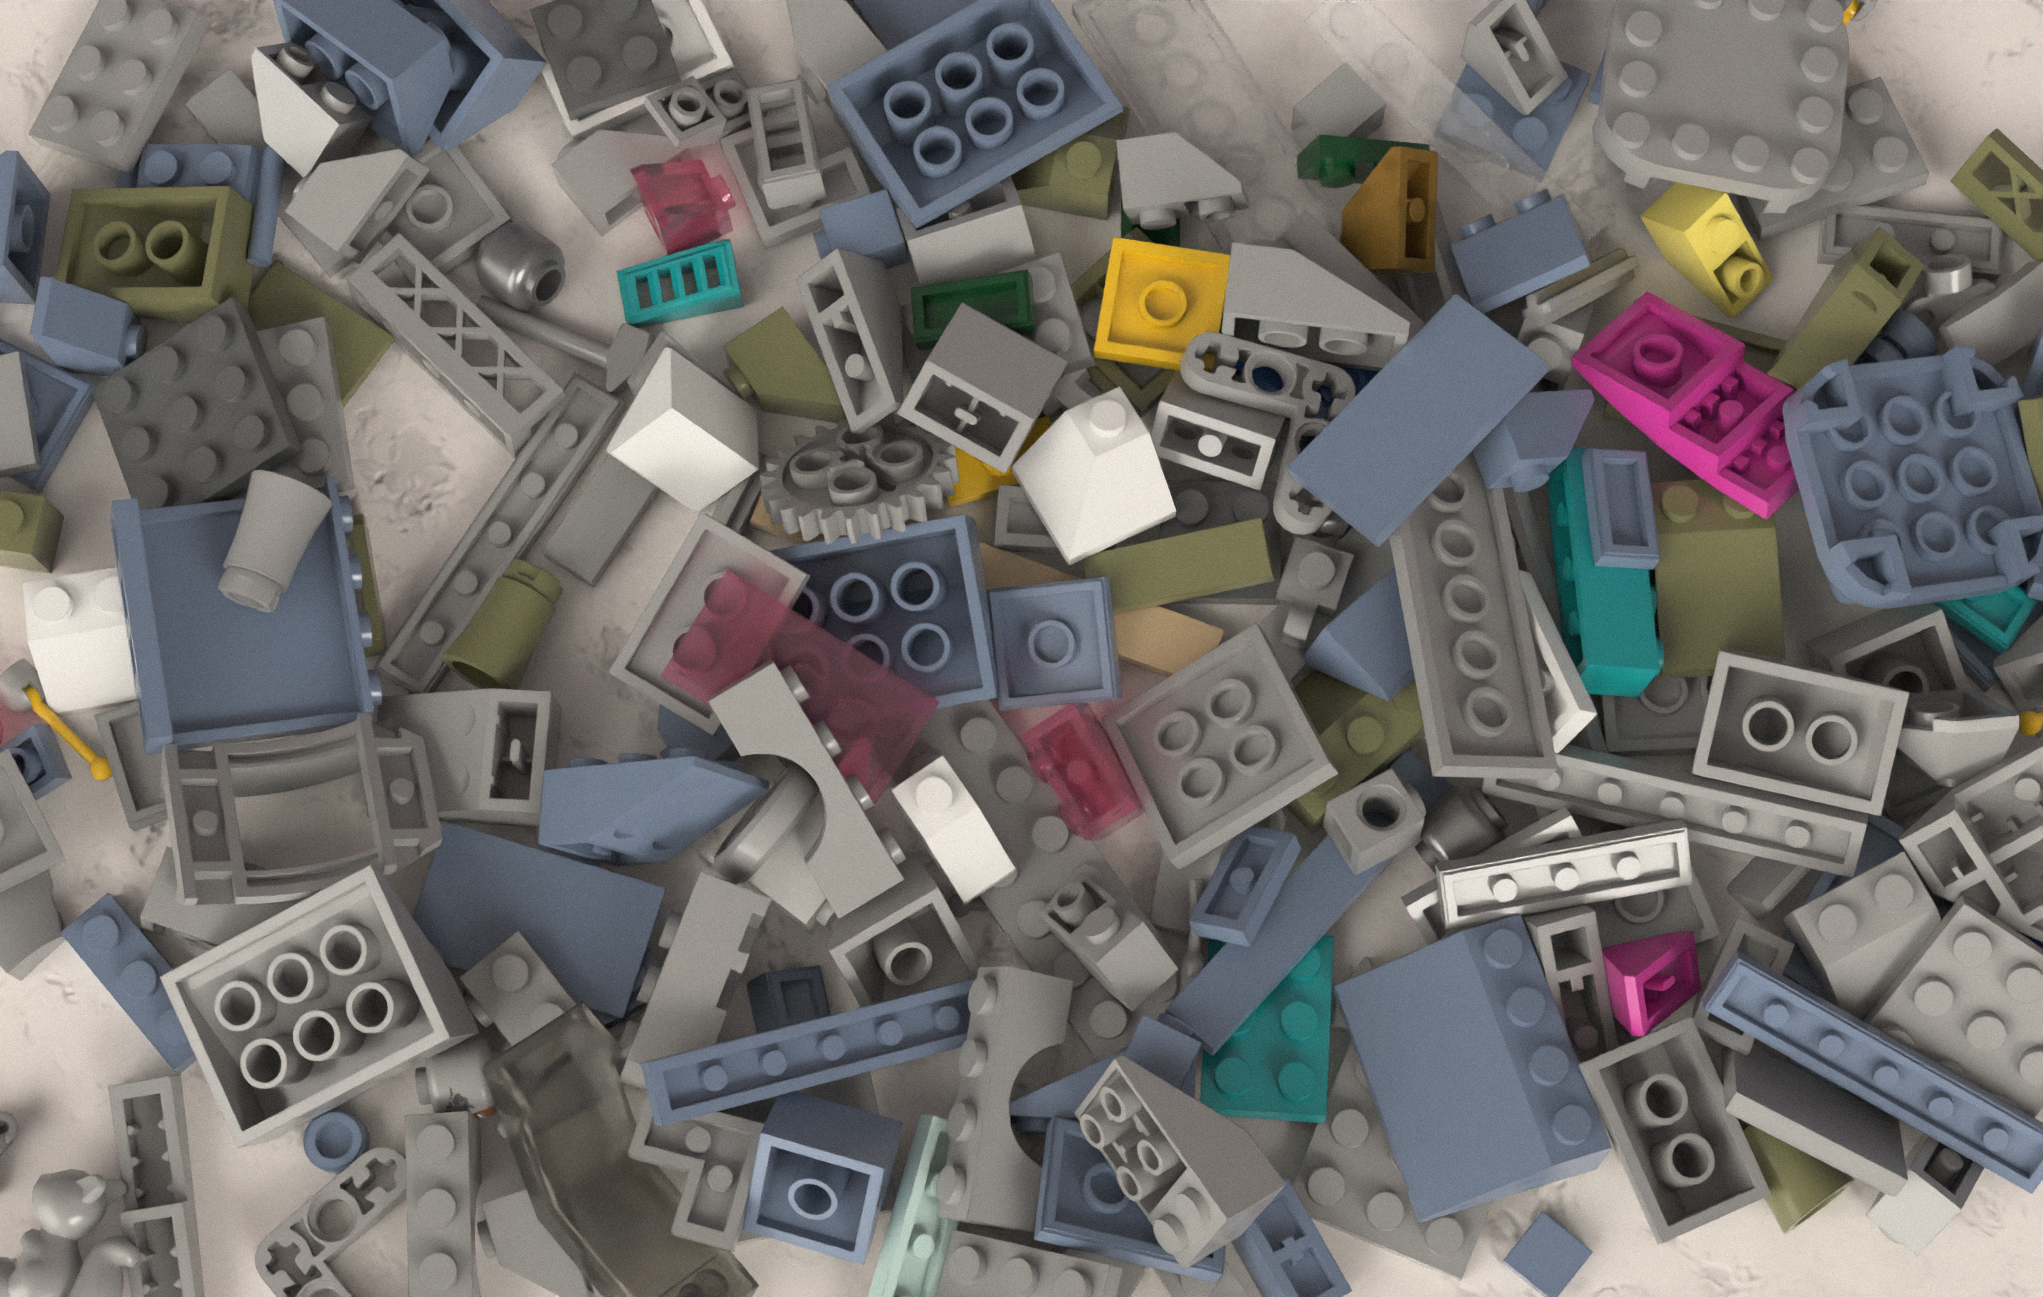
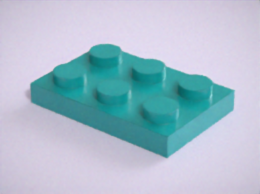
M1324 935L1213 1056L1204 1049L1202 1050L1200 1102L1222 1116L1325 1123L1327 1115L1334 936ZM1209 938L1208 962L1227 942Z

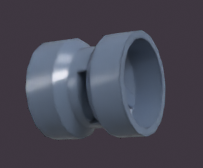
M1897 309L1882 327L1881 333L1874 337L1855 361V365L1935 356L1938 353V344L1931 331L1921 320L1905 310Z

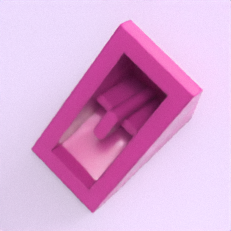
M1682 930L1602 948L1613 1016L1632 1036H1645L1701 991L1694 931Z

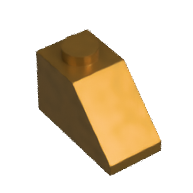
M1401 146L1391 147L1343 208L1340 243L1373 274L1434 272L1438 152Z

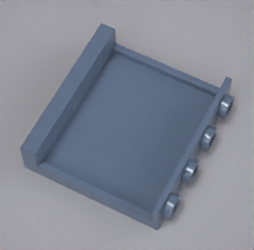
M336 476L326 477L323 490H318L328 497L333 505L314 533L295 570L288 590L281 593L278 605L272 613L261 612L254 608L240 605L223 596L222 592L217 589L221 577L226 570L223 564L234 540L246 498L139 510L137 498L112 501L110 525L145 755L162 753L163 744H176L178 751L209 747L214 744L240 743L317 733L356 721L358 713H371L372 717L373 706L382 704L377 669L367 670L364 648L372 646L370 618L367 611L357 610L354 591L362 589L363 585L360 558L358 553L348 554L345 532L353 531L351 503L348 495L339 496Z

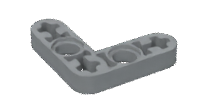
M1205 332L1198 334L1190 341L1180 360L1181 376L1191 389L1205 395L1291 418L1273 500V513L1277 522L1291 533L1306 535L1315 532L1322 526L1331 509L1309 492L1308 505L1312 509L1308 515L1298 512L1299 505L1294 499L1303 486L1290 476L1286 467L1301 453L1299 440L1307 436L1316 437L1355 397V385L1352 378L1343 369L1331 364L1221 333ZM1204 353H1210L1215 356L1214 363L1218 367L1214 373L1204 371V361L1201 360ZM1239 360L1245 362V365L1240 372L1238 382L1232 380V377L1237 370L1234 367ZM1261 366L1274 369L1281 376L1283 388L1276 392H1266L1260 389L1254 383L1252 371ZM1321 385L1330 388V397L1334 399L1325 413L1324 419L1315 418L1321 402V394L1317 392Z
M385 1146L372 1148L365 1152L262 1240L255 1254V1265L260 1277L276 1297H292L290 1291L301 1286L296 1278L287 1271L279 1270L274 1273L272 1267L278 1262V1257L274 1251L280 1245L290 1250L297 1246L299 1247L301 1252L296 1255L294 1260L305 1275L312 1277L317 1268L322 1273L321 1277L305 1284L296 1297H314L316 1293L328 1289L334 1290L339 1297H356L329 1263L405 1200L406 1157L399 1151ZM381 1162L388 1167L397 1163L399 1168L392 1175L397 1185L391 1191L379 1186L366 1195L364 1198L374 1203V1207L366 1213L361 1201L353 1194L347 1192L346 1187L354 1181L356 1188L363 1191L376 1179V1175L372 1170L376 1163ZM331 1201H345L352 1211L350 1226L340 1235L330 1236L325 1234L319 1225L321 1210Z

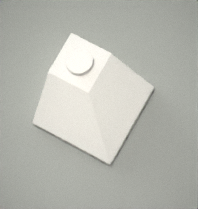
M1121 387L1066 410L1012 466L1013 475L1068 565H1072L1176 517V508L1151 436Z

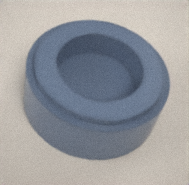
M331 1109L313 1118L308 1124L303 1138L304 1151L310 1162L319 1169L331 1174H340L362 1154L367 1152L370 1145L369 1133L365 1124L352 1113L341 1109Z

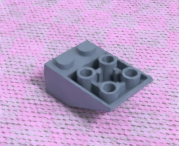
M693 748L671 749L669 758L657 759L656 756L643 753H624L619 756V763L608 764L604 760L595 758H574L570 760V768L544 770L538 844L613 866L665 863L769 791L770 781L745 773V765L742 763L707 760L708 753L706 751Z

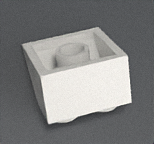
M117 567L21 583L27 640L48 707L57 716L120 706L136 701Z

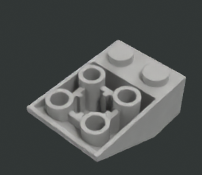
M487 688L382 696V704L378 706L377 725L398 734L399 727H402L424 737L439 822L540 827L544 770L556 769L562 711L561 706L551 691Z
M1123 1055L1112 1061L1074 1113L1080 1121V1127L1086 1140L1104 1155L1115 1171L1118 1184L1123 1193L1130 1200L1138 1204L1152 1224L1154 1235L1160 1246L1167 1253L1175 1257L1183 1270L1240 1237L1286 1185L1247 1130Z

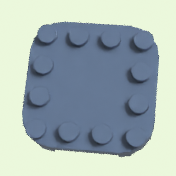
M1954 346L1943 355L1849 366L1846 358L1825 366L1785 400L1782 408L1785 438L1818 559L1830 581L1831 591L1841 603L1847 605L1859 603L1869 608L1892 609L1993 595L2014 588L2041 571L2040 568L2043 566V510L2012 405L2024 398V395L2015 376L2005 380L1989 363L1975 357L1976 348Z

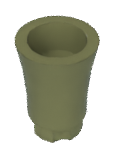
M513 559L507 567L504 576L497 578L486 599L463 632L441 656L442 661L454 673L480 689L520 690L529 662L542 634L556 612L554 605L563 593L564 589L560 586V581L543 568L534 566L525 560Z
M1737 1118L1772 1194L1764 1199L1784 1234L1805 1222L1855 1181L1850 1175Z

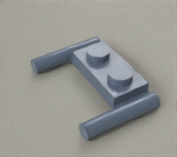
M146 144L131 174L118 171L116 188L232 187L255 207L247 262L261 267L271 265L286 161L271 147L257 150L253 145Z

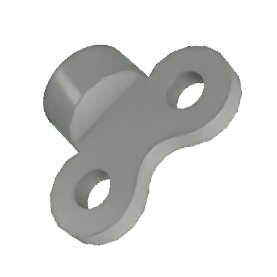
M1961 254L1940 255L1930 258L1923 263L1925 265L1922 269L1925 294H1917L1909 298L1901 310H1905L1916 317L1920 311L1928 309L1930 316L1923 324L1935 336L1939 332L1938 328L1975 296L1990 295L1999 287L1987 279L1973 280L1971 260L1968 256Z

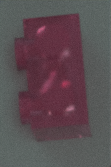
M1072 702L1021 735L1030 749L1026 755L1031 767L1045 784L1050 782L1062 802L1058 805L1059 812L1069 829L1076 836L1082 835L1085 841L1102 840L1145 813L1110 737L1089 703Z

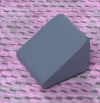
M820 965L764 972L747 984L756 1033L830 1014Z

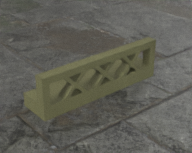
M1996 128L1984 139L1950 182L2034 260L2043 261V170Z

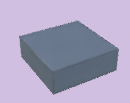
M1542 1211L1502 1263L1542 1296L1558 1297L1593 1251Z

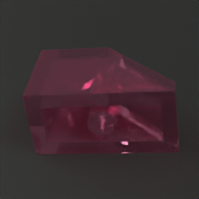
M702 160L641 164L630 169L644 212L667 256L707 244L733 231L728 210L736 207L734 198L722 175L719 174L711 178Z

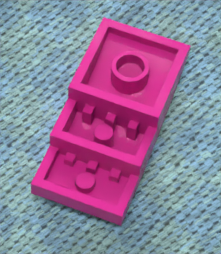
M1647 291L1572 356L1571 365L1618 412L1661 449L1711 486L1767 520L1799 490L1786 443L1782 411L1785 400L1793 394L1794 389L1745 363L1744 343Z

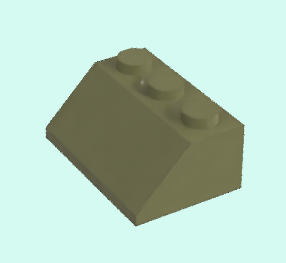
M1314 670L1294 687L1338 771L1337 775L1286 805L1312 835L1323 826L1328 801L1385 772L1407 749H1412L1425 737L1415 679L1389 702L1317 670Z

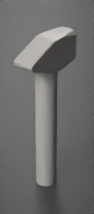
M482 295L476 304L497 326L607 369L606 389L607 392L616 397L629 387L627 380L656 340L655 336L651 333L622 323L612 344L609 345L524 310H517L511 305L486 295Z

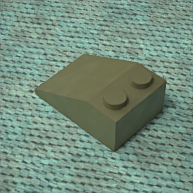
M230 186L72 189L55 279L125 302L136 316L191 324L231 297L245 303L246 307H248L255 265L247 262L255 207Z
M1705 480L1650 483L1661 560L1653 570L1648 569L1649 581L1655 584L1658 594L1654 623L1656 638H1660L1664 645V663L1660 672L1661 679L1713 676L1720 645L1786 660L1774 513L1766 520L1717 490Z

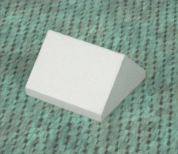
M665 347L605 451L690 510L699 513L759 470L757 410L672 348Z

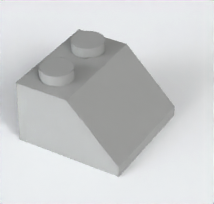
M1904 851L1783 917L1785 924L1830 1002L1860 1020L1866 1017L1941 922L1935 903Z

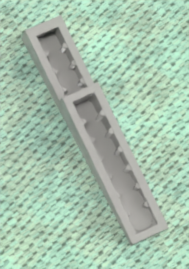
M181 1075L108 1086L120 1176L121 1180L128 1184L126 1193L123 1195L125 1211L120 1212L122 1233L124 1237L132 1239L140 1251V1258L134 1267L127 1266L131 1297H205Z

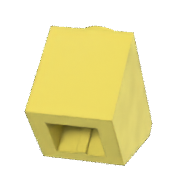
M1675 182L1640 216L1664 259L1728 317L1734 319L1774 280L1773 275L1726 192Z

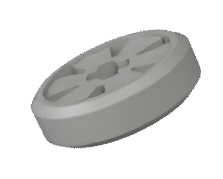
M797 763L788 765L769 784V791L757 798L716 852L714 856V869L731 883H744L753 876L786 839L813 803L820 789L813 777Z

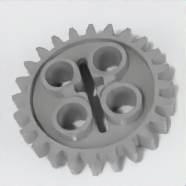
M888 414L860 435L852 433L848 421L844 418L839 419L837 428L832 430L821 425L815 426L816 436L812 438L803 435L794 436L796 447H779L777 449L779 458L767 460V472L760 474L766 514L771 515L772 524H783L785 534L787 535L801 530L803 541H809L819 534H824L826 544L833 543L840 535H848L850 543L855 544L860 539L861 534L869 532L876 540H879L883 537V529L889 527L899 532L906 531V520L912 519L925 522L928 520L926 509L942 510L944 508L943 497L954 496V483L960 481L954 445L924 428L916 426L915 423L907 419L894 423L893 414Z

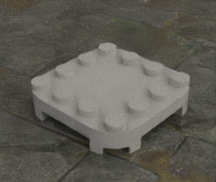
M1615 0L1605 28L1609 29L1598 115L1592 126L1594 147L1602 146L1607 157L1626 173L1623 179L1624 182L1645 189L1650 177L1763 199L1762 213L1785 214L1789 206L1810 199L1817 191H1821L1834 168L1840 151L1850 49L1847 28L1842 21L1844 11L1841 4L1837 0Z

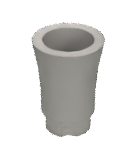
M265 470L252 471L244 509L234 540L223 564L226 570L221 577L217 589L222 592L223 596L240 605L251 607L261 612H274L281 593L288 590L295 570L309 542L333 505L331 500L311 486L285 475Z

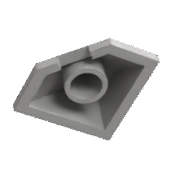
M1974 688L1910 693L1896 751L1913 766L1933 778L1936 784L1956 787L2003 761L2019 729V715Z

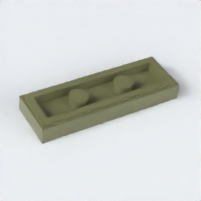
M1262 518L1101 551L1083 559L1086 579L1110 577L1114 615L1275 581Z

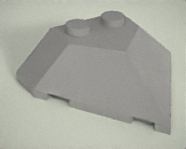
M2043 739L1954 787L1899 837V842L1933 894L1954 903L1963 895L2014 930L2043 942Z

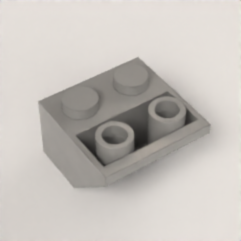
M962 302L924 363L897 414L1005 474L1012 466L1069 361Z

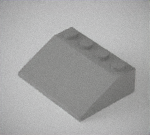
M376 864L364 867L160 976L237 1148L269 1142L479 1033L453 975Z

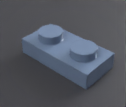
M1251 826L1233 837L1188 920L1196 936L1248 947L1251 946L1302 849L1295 833Z

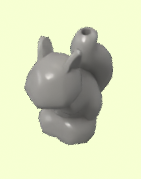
M76 1169L42 1174L32 1190V1203L42 1227L40 1230L32 1228L23 1234L20 1239L23 1252L18 1259L0 1257V1297H122L124 1289L122 1266L134 1267L138 1262L140 1251L136 1243L124 1236L109 1237L94 1246L83 1262L79 1253L78 1240L87 1236L100 1224L107 1206L117 1201L126 1193L128 1184L120 1179L106 1180L101 1175H89L85 1171Z

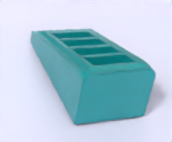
M730 239L707 243L616 271L626 324L636 328L744 307ZM717 268L720 286L709 289L706 270ZM694 273L698 292L686 295L683 275ZM671 277L675 299L664 302L660 279ZM648 282L652 306L641 309L637 284Z

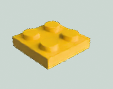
M1113 237L1094 346V358L1180 371V360L1194 337L1205 332L1220 333L1231 255ZM1204 353L1201 360L1204 361V371L1213 373L1215 356L1210 353Z

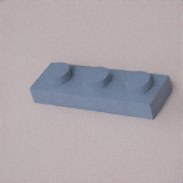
M108 892L60 933L175 1072L181 1074L197 1059L160 979V976L174 968L120 902Z

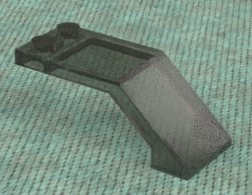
M583 1001L484 1065L482 1069L537 1219L602 1297H752L759 1284L731 1251L673 1236L671 1229L682 1193L659 1166L630 1158L628 1152L637 1124L615 1066L623 1048Z

